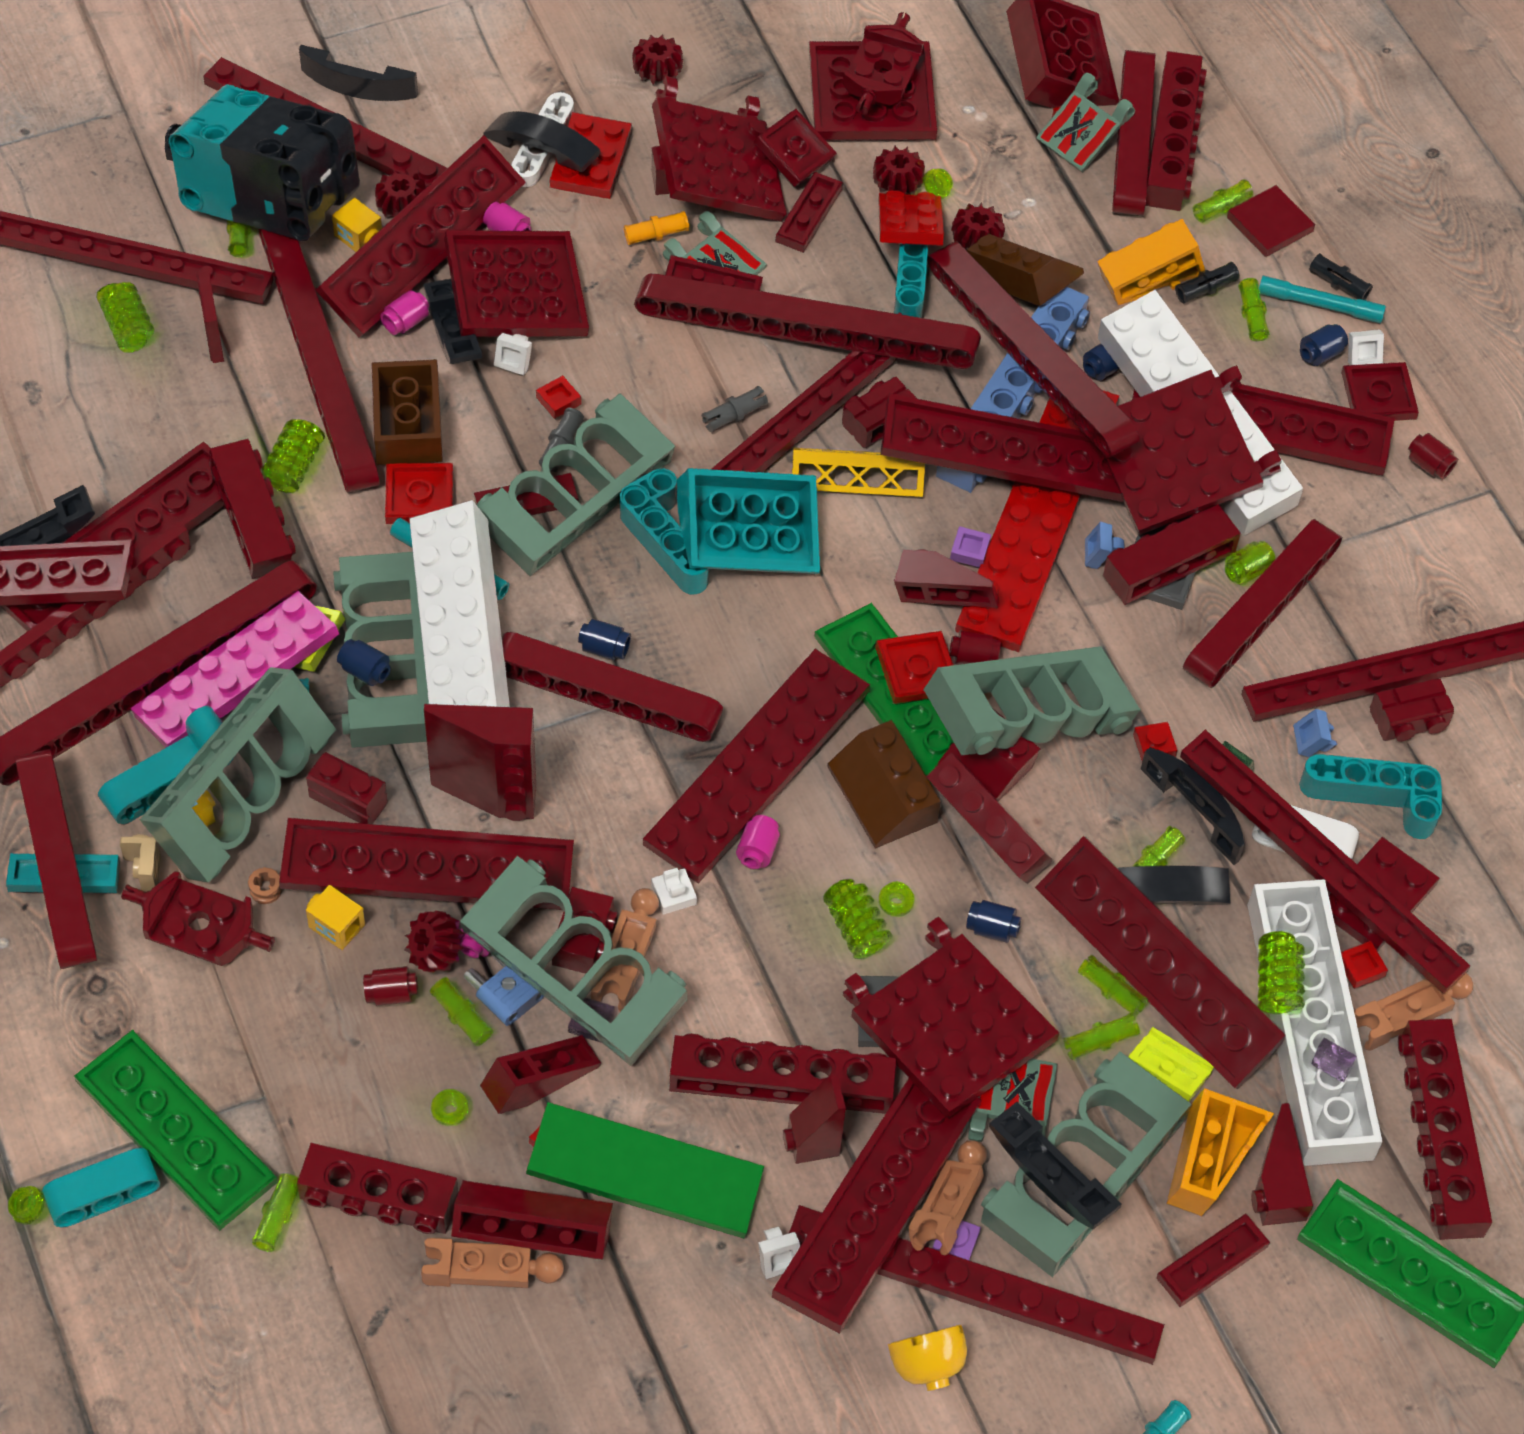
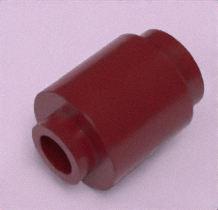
M1430 433L1424 436L1419 434L1408 447V450L1411 452L1409 459L1432 477L1438 476L1442 480L1452 472L1459 460L1454 456L1452 449Z
M960 630L958 637L952 636L949 654L955 657V664L959 665L998 660L1001 641L993 639V635Z
M408 966L372 970V974H364L363 976L364 994L367 1004L375 1003L376 1006L411 1003L412 995L418 994L416 972L410 973Z

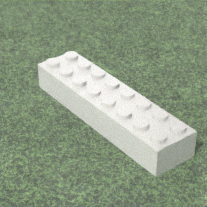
M1156 290L1101 319L1098 340L1140 397L1208 370H1212L1215 377L1219 376ZM1231 391L1224 392L1223 396L1254 462L1258 461L1263 455L1274 451V448ZM1282 459V463L1279 464L1280 472L1262 477V488L1220 504L1243 537L1298 506L1303 487Z
M473 500L409 518L429 704L510 707L488 519Z
M1325 879L1254 884L1247 906L1270 1018L1286 1035L1283 1043L1277 1048V1053L1304 1166L1374 1161L1383 1141Z

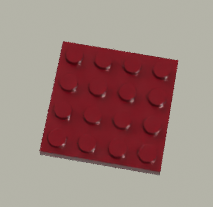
M809 41L814 129L825 140H933L937 138L929 41H923L922 54L901 101L893 105L875 102V104L871 103L866 115H862L864 109H862L861 114L855 109L860 97L849 94L843 85L844 72L849 70L862 41ZM885 68L876 69L880 73L888 71Z
M446 230L444 242L461 336L475 334L476 337H499L501 333L511 336L520 334L527 337L588 336L589 323L570 231Z

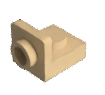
M143 834L121 837L120 847L123 858L126 861H133V878L139 879L141 890L145 892L151 891L158 884L161 857L158 842L154 837Z

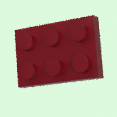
M1381 837L1357 864L1411 913L1434 889L1440 879L1384 837ZM1331 893L1329 900L1334 923L1361 944L1371 941L1378 952L1386 942Z

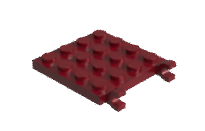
M666 76L663 80L664 90L658 89L656 91V99L652 103V109L670 198L781 222L787 213L777 168L754 144L757 136L768 129L766 121L758 120L760 111L759 98L748 95L745 99L746 109L739 108L737 111L738 115L676 101L678 93L677 79Z
M1237 365L1226 369L1218 377L1214 376L1212 370H1208L1118 405L1135 425L1139 434V442L1111 458L1106 457L1104 454L1103 456L1138 535L1262 488V477L1281 471L1279 464L1282 461L1277 450L1263 455L1258 461L1254 462L1223 396L1224 392L1242 387L1240 382L1242 375Z
M938 916L927 924L930 933L925 935V940L937 949L935 953L874 995L869 993L865 982L855 973L845 980L844 984L848 989L843 991V996L855 1006L852 1009L851 1017L889 1057L896 1058V1065L949 1119L1056 1042L1059 1032L963 934L953 939L947 925Z

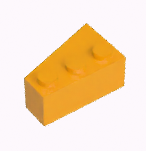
M1183 219L1174 223H1168L1160 230L1146 237L1138 238L1132 244L1118 251L1110 252L1104 258L1097 261L1102 279L1117 305L1135 301L1155 289L1170 286L1173 290L1180 282L1198 277L1199 272L1205 270L1199 245Z
M1204 1088L1192 1102L1188 1113L1167 1204L1202 1216L1217 1200L1274 1113Z

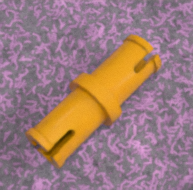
M685 211L660 218L655 215L651 216L648 221L623 226L628 245L654 238L656 241L663 240V236L689 231V223Z

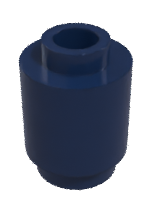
M1338 324L1325 325L1301 339L1300 355L1305 362L1313 366H1319L1343 352L1344 347L1348 345V336L1345 330Z
M1101 343L1087 351L1083 356L1084 371L1088 376L1096 380H1103L1120 369Z
M593 618L589 624L584 623L578 637V643L582 644V651L611 660L616 658L623 660L631 642V633L624 632L623 627Z
M347 640L337 656V663L342 665V669L370 686L384 682L391 671L389 656L361 640Z
M982 900L981 903L973 901L968 914L966 929L973 930L974 935L1008 943L1010 937L1017 938L1022 917L1016 916L1017 909L986 900Z

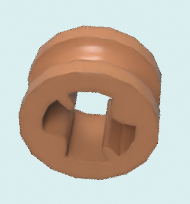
M266 867L259 868L249 876L248 885L250 895L254 901L260 904H270L281 896L280 876L275 870ZM269 881V890L261 891V882Z

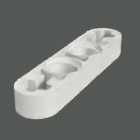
M554 93L547 98L538 115L568 126L572 112H574L573 98L566 93ZM555 109H559L558 116L555 115ZM523 143L511 166L525 180L526 183L521 187L526 188L535 185L539 181L553 153L544 151L540 154H533L529 150L534 146ZM527 163L530 164V171H526L528 167Z

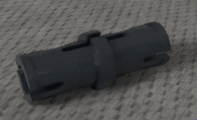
M1321 253L1314 258L1309 270L1332 283V288L1336 290L1340 288L1357 299L1366 300L1372 291V284L1352 274L1349 267L1345 265L1341 267L1324 257Z
M1231 261L1212 271H1201L1198 277L1182 284H1177L1175 286L1176 295L1180 302L1184 304L1203 294H1214L1217 288L1239 280V270L1234 262Z

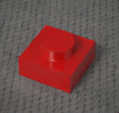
M563 375L536 390V398L554 419L563 415L566 408H576L581 405V395Z
M1168 722L1134 728L1133 736L1142 761L1145 751L1150 747L1176 757L1178 750Z
M1371 941L1341 952L1346 976L1354 989L1386 977L1388 969Z

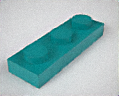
M10 853L6 880L8 892H43L35 854ZM74 854L83 893H117L121 863L119 855Z

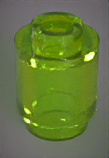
M1253 541L1226 557L1225 573L1232 582L1245 585L1262 575L1275 560L1274 551L1265 541Z

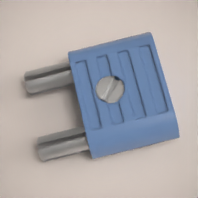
M491 954L503 969L488 981H485L473 968L465 972L464 978L477 990V998L508 1026L540 1002L544 996Z

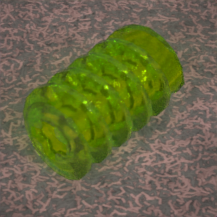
M130 282L112 283L102 287L97 292L96 298L100 303L118 348L123 352L133 353L145 346L147 340L154 334L155 328L152 322H150V317L146 313V308L142 303L140 295L137 293L136 286Z
M291 419L285 423L282 432L277 438V442L272 448V452H270L267 458V462H265L262 468L263 477L270 479L273 488L284 493H294L299 490L298 484L303 482L304 474L308 472L309 464L315 458L314 454L320 449L319 444L325 439L321 428L302 419Z
M844 879L827 889L823 895V901L829 906V912L835 918L836 926L841 929V936L847 941V947L853 953V958L864 959L880 951L892 939L893 935L889 930H884L887 923L884 919L878 918L880 916L879 908L871 907L874 904V898L871 895H865L868 892L867 885L863 883L855 885L853 879Z
M1270 932L1261 936L1258 941L1260 949L1258 953V960L1260 962L1258 966V973L1260 975L1258 978V1008L1270 1014L1298 1011L1305 1006V1000L1301 997L1305 992V987L1301 984L1305 979V974L1302 971L1305 967V960L1302 958L1305 954V947L1295 942V936L1287 932Z

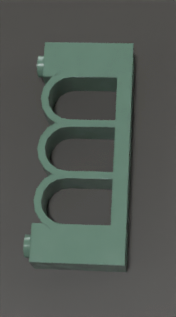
M621 393L611 401L607 398L598 405L595 410L596 417L583 422L577 429L573 445L560 444L551 448L543 458L540 471H525L517 475L510 483L508 493L501 488L493 495L491 493L486 494L477 503L478 508L488 519L490 538L529 576H532L620 504V493L625 486L653 470L664 468L671 462L676 446ZM592 439L603 440L610 444L632 466L615 479L586 451L583 443ZM562 465L572 467L583 475L599 493L582 506L554 479L550 469ZM524 492L541 494L550 500L566 519L548 533L519 504L516 497Z
M413 552L339 557L340 571H333L335 591L342 592V609L347 629L344 643L349 639L369 643L413 638L415 654L390 655L389 665L391 666V671L385 681L416 678L417 694L375 698L360 694L358 691L366 683L348 673L346 681L349 698L347 700L348 713L342 714L343 735L350 734L352 748L427 742L424 704H429ZM411 599L412 614L366 617L354 612L357 607L369 602Z
M1101 646L938 667L924 688L927 697L961 755L975 753L983 755L990 752L993 748L1007 749L1014 746L1021 736L1035 743H1046L1051 741L1058 731L1072 737H1085L1090 735L1093 729L1096 730L1098 735L1109 733L1121 734L1131 727L1133 719L1140 711V708ZM1062 682H1067L1081 707L1069 698L1061 685ZM1023 688H1030L1044 713L1033 706ZM984 693H992L1006 719L993 710Z
M270 667L141 817L140 821L187 879L209 883L219 875L222 866L231 857L226 850L237 847L246 838L251 825V813L265 812L274 805L280 793V777L288 778L296 776L301 772L309 760L310 753L316 754L327 745L328 739L336 731V728L293 670ZM267 718L271 720L283 739L282 755L275 764L253 736ZM238 752L253 773V788L246 799L241 796L223 773V769ZM207 788H209L223 808V824L215 835L211 833L192 809V806Z
M517 856L461 919L460 923L463 931L632 1066L688 1000L687 990L684 988L686 983L676 973L669 971L666 974L659 967L652 974L649 962L641 953L633 949H613L609 930L602 922L592 917L579 916L574 918L569 898L563 891L547 885L546 878L544 877L546 872L542 867L531 859L525 862ZM543 902L553 903L565 912L564 920L537 954L530 959L507 941L505 937L534 905ZM581 933L592 934L603 942L604 951L596 963L570 991L543 969L573 936ZM621 964L631 965L643 974L644 982L639 991L610 1023L583 1002V999L611 968Z
M1119 1052L1112 1061L1105 1059L1097 1068L1094 1077L1097 1078L1096 1084L1083 1093L1078 1104L1075 1119L1061 1121L1053 1127L1048 1136V1140L1055 1147L1068 1141L1079 1142L1116 1168L1115 1172L1103 1186L1117 1200L1121 1198L1186 1121L1192 1105L1122 1052ZM1100 1105L1109 1106L1119 1111L1147 1132V1134L1130 1152L1094 1125L1089 1119L1087 1111L1092 1107ZM1019 1167L1015 1175L1014 1184L1007 1180L999 1190L994 1187L985 1196L981 1203V1206L984 1208L981 1223L1053 1278L1093 1229L1076 1219L1067 1226L1031 1199L1023 1187V1184L1030 1180V1178Z

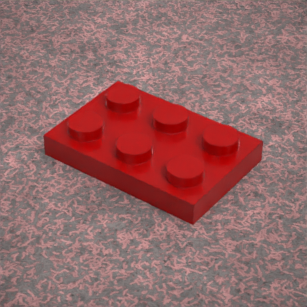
M572 112L567 127L575 130L600 149V155L583 173L558 164L556 159L550 177V188L610 199L632 133V123Z
M900 191L879 193L880 243L943 246L944 229L941 196H935L929 192H921L917 195H907Z

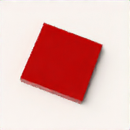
M453 463L386 464V524H393L398 518H402L410 523L409 518L453 506Z
M942 631L877 640L875 645L893 704L929 699L924 688L937 668L953 666Z

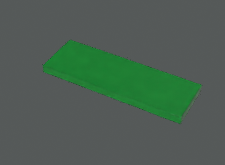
M871 602L816 630L814 637L827 655L870 684V692L862 701L879 724L890 720L893 721L923 773L927 776L937 766V763L952 745L953 740L929 699L893 704L875 648L877 640L898 637Z
M133 1029L74 1075L77 1084L139 1148H144L148 1151L152 1162L219 1231L278 1183L277 1176Z
M547 1102L526 1174L744 1239L764 1166Z
M1336 1179L1296 1239L1492 1368L1496 1367L1524 1323V1298L1339 1179Z

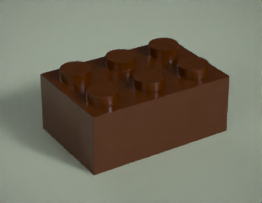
M437 359L372 362L374 444L377 465L443 462Z

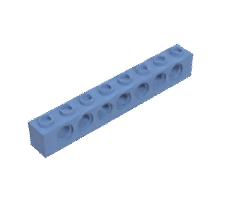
M1065 287L1043 305L1038 306L1031 318L1062 350H1069L1076 338V330L1078 327L1083 329L1089 319L1090 311L1087 310L1089 296ZM1007 353L971 409L1019 419L1022 414L1026 416L1029 413L1034 402L1033 397L1035 393L1040 394L1043 390ZM937 466L936 477L970 493L978 482L983 483L987 475Z

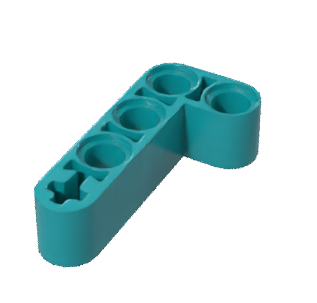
M665 468L653 470L621 490L620 519L683 592L690 595L702 593L708 585V569L689 568L681 527L667 512L676 504L677 477L672 471Z
M203 706L191 713L186 720L188 736L112 778L100 788L98 797L118 824H127L144 815L223 722L212 707Z
M1317 754L1309 757L1306 761L1299 782L1300 790L1303 794L1313 799L1403 808L1404 829L1408 835L1416 839H1426L1433 834L1442 812L1441 776L1435 768L1428 765Z

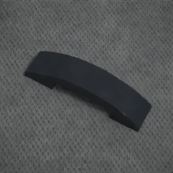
M300 45L299 47L301 70L312 80L330 90L347 96L373 101L409 100L416 98L418 95L417 72L387 65L384 74L332 62L330 51Z
M513 111L503 113L483 132L487 139L507 146L514 140L556 154L558 164L582 173L600 155V149L575 130L553 119L529 112Z
M451 278L423 284L435 331L448 363L456 364L483 358L476 335L461 336Z
M82 485L53 499L56 508L1 534L0 546L62 543L70 538L95 515L86 487Z
M1151 747L1147 749L1144 753L1141 770L1163 793L1175 786L1213 825L1214 830L1210 841L1233 865L1237 864L1245 843L1239 822L1225 798L1184 761Z
M1137 866L1118 868L1153 903L1230 904L1229 868L1206 866Z
M1018 1102L1014 1103L989 1123V1127L998 1141L1022 1171L1054 1203L1080 1223L1094 1230L1121 1208L1122 1203L1096 1178L1090 1181L1042 1134L1043 1126Z

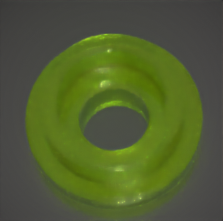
M941 168L931 169L925 173L923 184L927 192L933 193L935 196H941V199L949 195L953 186V180L946 170Z
M895 881L881 889L878 903L886 914L895 917L903 916L913 908L914 894L906 884ZM898 898L902 903H893L890 900Z
M445 1089L439 1092L431 1103L433 1118L445 1126H454L461 1123L466 1118L469 1110L466 1097L454 1089ZM449 1105L457 1108L456 1111L451 1113L444 1112L443 1109Z
M34 1186L20 1187L12 1193L8 1202V1211L16 1222L28 1225L38 1219L44 1209L45 1198L43 1192Z

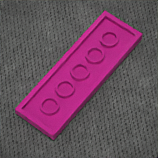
M297 591L137 703L131 710L135 718L167 748L188 736L186 720L192 712L203 706H210L221 719L237 707L270 667L281 669L293 668L338 636L339 631L337 626Z

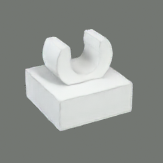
M1381 330L1349 333L1348 363L1350 365L1383 363L1384 333Z
M501 333L497 338L494 366L524 376L529 368L532 342H529L528 337L524 335L514 334V336Z
M674 868L664 871L663 875L651 878V886L658 896L659 907L663 915L697 905V897L685 868L680 870Z
M779 1227L764 1230L767 1240L758 1242L761 1269L766 1279L783 1274L800 1248V1242L795 1232L782 1235Z

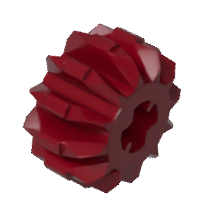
M650 34L648 40L640 39L638 46L634 47L632 53L633 69L635 74H639L641 81L650 79L652 85L656 81H661L664 84L663 80L666 76L676 78L683 68V51L680 45H676L674 38L666 40L663 34L659 38H655Z
M894 146L892 151L883 149L881 155L876 156L873 167L874 183L878 184L879 192L900 191L904 194L907 192L914 195L917 188L922 186L925 165L924 161L920 160L918 152L910 153L908 146L904 150H899Z
M406 169L399 174L392 170L391 176L382 175L380 183H377L375 188V201L378 211H382L385 219L395 217L427 187L425 181L420 180L418 173L409 175Z
M981 202L978 207H974L969 203L966 209H959L956 218L952 222L951 231H953L954 241H957L967 251L968 248L987 234L999 238L1004 237L1005 227L1002 214L995 213L994 206L984 208Z
M435 910L434 912L419 913L416 921H410L411 932L404 935L409 939V944L404 949V951L410 953L409 963L418 966V969L424 972L434 973L435 971L443 972L450 970L453 963L459 962L458 951L464 949L460 944V939L465 934L459 930L460 921L443 911Z

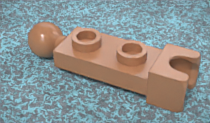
M648 888L639 889L633 894L631 906L634 912L622 909L611 938L613 949L630 948L641 953L645 958L656 928V919L648 916L654 914L659 906L658 896ZM623 964L611 968L591 990L592 1003L599 1005L606 994L614 993L618 996V1010L621 1012L631 1000L633 988L640 971L631 965Z
M1466 973L1445 994L1429 980L1424 979L1377 1002L1374 1000L1355 1009L1354 1014L1357 1027L1367 1026L1372 1029L1369 1033V1040L1366 1041L1364 1048L1370 1051L1388 1043L1390 1038L1403 1033L1408 1020H1431L1451 1011L1455 1005L1452 998L1464 999L1471 994L1473 990L1472 978Z
M976 1140L966 1141L958 1149L959 1162L946 1161L922 1209L916 1211L909 1225V1237L915 1250L920 1251L928 1241L937 1239L942 1243L940 1247L942 1255H947L951 1251L957 1239L956 1231L984 1178L982 1165L986 1162L987 1151L982 1143Z
M428 1238L424 1242L426 1256L429 1259L439 1260V1263L424 1265L421 1275L422 1282L428 1286L450 1287L451 1284L528 1288L529 1275H536L541 1282L553 1283L562 1276L564 1265L556 1254L550 1252L542 1254L537 1259H531V1249L502 1244L453 1242L452 1239Z

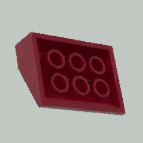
M1015 0L1006 13L1025 100L1049 108L1062 106L1075 90L1081 77L1085 73H1090L1095 77L1098 87L1087 99L1096 106L1116 105L1119 102L1099 13L1063 0Z
M424 704L431 785L498 818H507L512 821L534 819L536 760L533 708Z

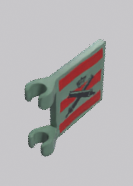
M1085 73L1081 77L1073 93L1036 137L1038 141L1082 173L1118 129L1135 113L1132 103L1127 99H1122L1119 102L1112 116L1089 101L1087 97L1098 87L1095 77L1090 73Z
M705 211L699 216V221L701 222L697 226L701 233L709 237L690 252L686 253L681 244L674 238L664 243L666 249L663 251V257L668 261L670 256L673 255L753 275H758L767 266L762 259L725 230L709 211Z
M1031 1059L978 1098L982 1099L981 1105L972 1116L968 1139L981 1142L987 1118L995 1119L1016 1102L1043 1126L1042 1134L1045 1136L1057 1063Z

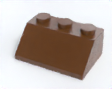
M991 234L981 237L978 242L967 249V252L1009 295L1038 306L1043 305L1084 274L1082 267Z
M892 720L859 733L828 762L827 767L875 849L938 822L941 801Z

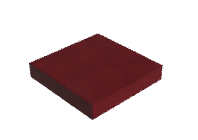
M797 109L791 111L754 140V144L794 187L830 162L837 154Z
M1277 185L1231 208L1227 214V218L1265 257L1314 232L1315 223Z
M209 271L198 272L196 276L210 359L213 363L224 362Z
M1406 362L1343 366L1341 374L1350 408L1395 418V421L1417 420L1419 411Z

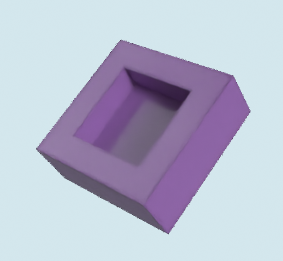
M959 526L950 559L980 567L984 562L991 534Z
M962 1220L956 1231L957 1239L949 1254L970 1260L981 1227ZM935 1239L932 1249L940 1251L942 1243Z

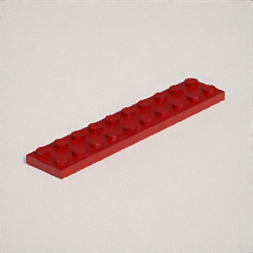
M1102 390L1118 405L1120 395ZM1049 398L1039 423L1081 431L1059 406ZM1015 481L989 543L984 562L980 565L977 572L993 581L999 599L998 608L963 606L956 623L955 632L959 633L960 630L993 635V639L1001 641L1000 647L1020 652L1082 494Z

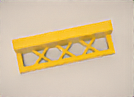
M793 447L792 474L799 475V463L814 464L822 473L816 479L817 491L923 497L925 463L880 455L881 452ZM820 465L832 466L828 468L826 471H824ZM837 466H847L855 475L845 485H837L828 475ZM852 466L865 468L857 473ZM870 468H880L888 477L878 487L869 486L861 477ZM885 468L897 470L890 475ZM904 469L917 470L916 489L902 488L894 478ZM826 478L831 484H819V482ZM859 480L864 486H854L852 484ZM891 481L897 488L885 486Z

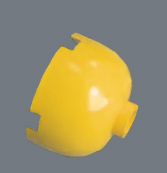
M962 1324L888 1344L891 1360L898 1374L911 1384H926L927 1391L949 1386L948 1378L959 1373L966 1361L967 1347Z

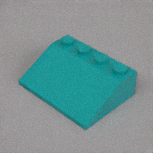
M688 468L677 479L678 515L689 568L804 574L820 573L815 475Z

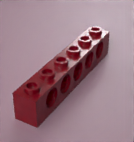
M1167 51L1148 171L1145 206L1180 211L1183 199L1189 200L1192 181H1188L1186 178L1187 176L1192 177L1195 158H1189L1190 154H1195L1198 136L1192 135L1193 131L1198 132L1201 113H1195L1196 109L1201 110L1204 91H1198L1199 87L1204 88L1207 69H1201L1203 56Z
M1452 1019L1408 1020L1403 1034L1398 1036V1051L1400 1056H1405L1407 1066L1404 1070V1082L1406 1089L1411 1090L1413 1097L1410 1113L1412 1122L1418 1124L1420 1134L1417 1137V1151L1419 1157H1424L1426 1169L1423 1173L1425 1190L1431 1192L1433 1204L1430 1206V1220L1432 1226H1437L1440 1240L1484 1238L1493 1222ZM1423 1058H1429L1433 1060L1435 1064H1429L1426 1061H1424ZM1429 1091L1438 1092L1442 1098L1433 1096ZM1435 1124L1445 1126L1449 1132L1441 1131ZM1442 1158L1452 1160L1456 1166L1446 1164ZM1448 1192L1458 1194L1463 1201L1453 1199Z
M692 1033L685 1034L684 1036L675 1035L669 1091L800 1105L826 1079L816 1078L812 1074L814 1072H823L828 1076L838 1074L846 1110L886 1114L893 1101L896 1058L887 1057L882 1053H870L868 1055L853 1054L844 1049H833L831 1051L815 1050L807 1045H797L795 1047L777 1046L769 1041L747 1043L731 1037L718 1040L704 1038L701 1035ZM706 1060H711L716 1062L717 1065L714 1067H706L701 1063ZM742 1064H749L753 1066L754 1069L750 1071H743L739 1069L738 1066ZM778 1068H786L790 1070L791 1073L787 1075H781L775 1072V1070ZM856 1075L862 1077L865 1081L857 1083L851 1081L849 1077Z

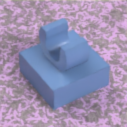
M1099 522L1085 538L1086 567L1098 569L1112 551L1117 548L1124 549V540L1119 537H1112L1111 524Z
M1315 709L1293 725L1298 754L1310 757L1319 750L1327 752L1337 745V742L1331 739L1330 732L1334 730V727L1328 723L1325 711Z

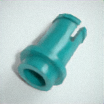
M1172 1400L1154 1422L1149 1421L1145 1425L1146 1431L1143 1434H1176L1191 1419V1413L1180 1401Z

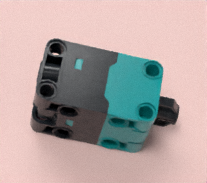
M226 84L182 125L172 124L165 136L166 159L173 161L179 199L186 208L291 237L298 241H307L324 224L325 213L331 206L342 205L360 186L353 129L345 116L339 113L320 110L310 105H302L271 97L257 91H249Z

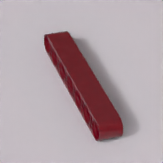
M1125 50L1120 101L1122 99L1130 101L1135 109V113L1118 129L1112 213L1144 215L1147 195L1155 53Z
M1316 519L1311 520L1190 652L1183 664V670L1208 687L1213 688L1328 562L1340 546L1343 537Z
M506 632L502 636L507 678L700 742H707L711 739L722 715L723 706L711 697L515 632Z
M51 749L15 757L60 969L97 961Z

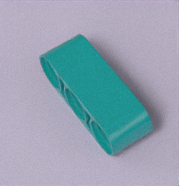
M900 243L894 304L895 314L900 312L903 315L922 318L928 245Z
M135 1148L56 1178L43 1187L42 1194L54 1225L62 1228L75 1225L146 1197L160 1187V1181L148 1151L144 1148Z

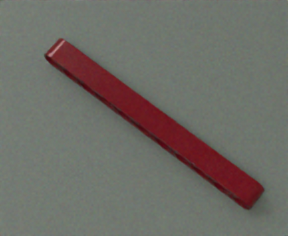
M258 228L260 239L271 272H273V278L344 488L347 493L378 486L380 481L376 464L299 242L294 238Z
M957 241L927 256L929 267L940 283L1106 457L1111 458L1139 442L1138 431L1128 416Z
M652 273L647 274L643 278L634 302L635 308L640 313L651 317L958 369H967L973 365L981 340L980 333L975 328L967 325Z
M287 561L0 736V783L2 785H11L19 780L15 757L51 749L54 759L130 712L131 708L297 591L310 600L317 591L316 583L296 561Z

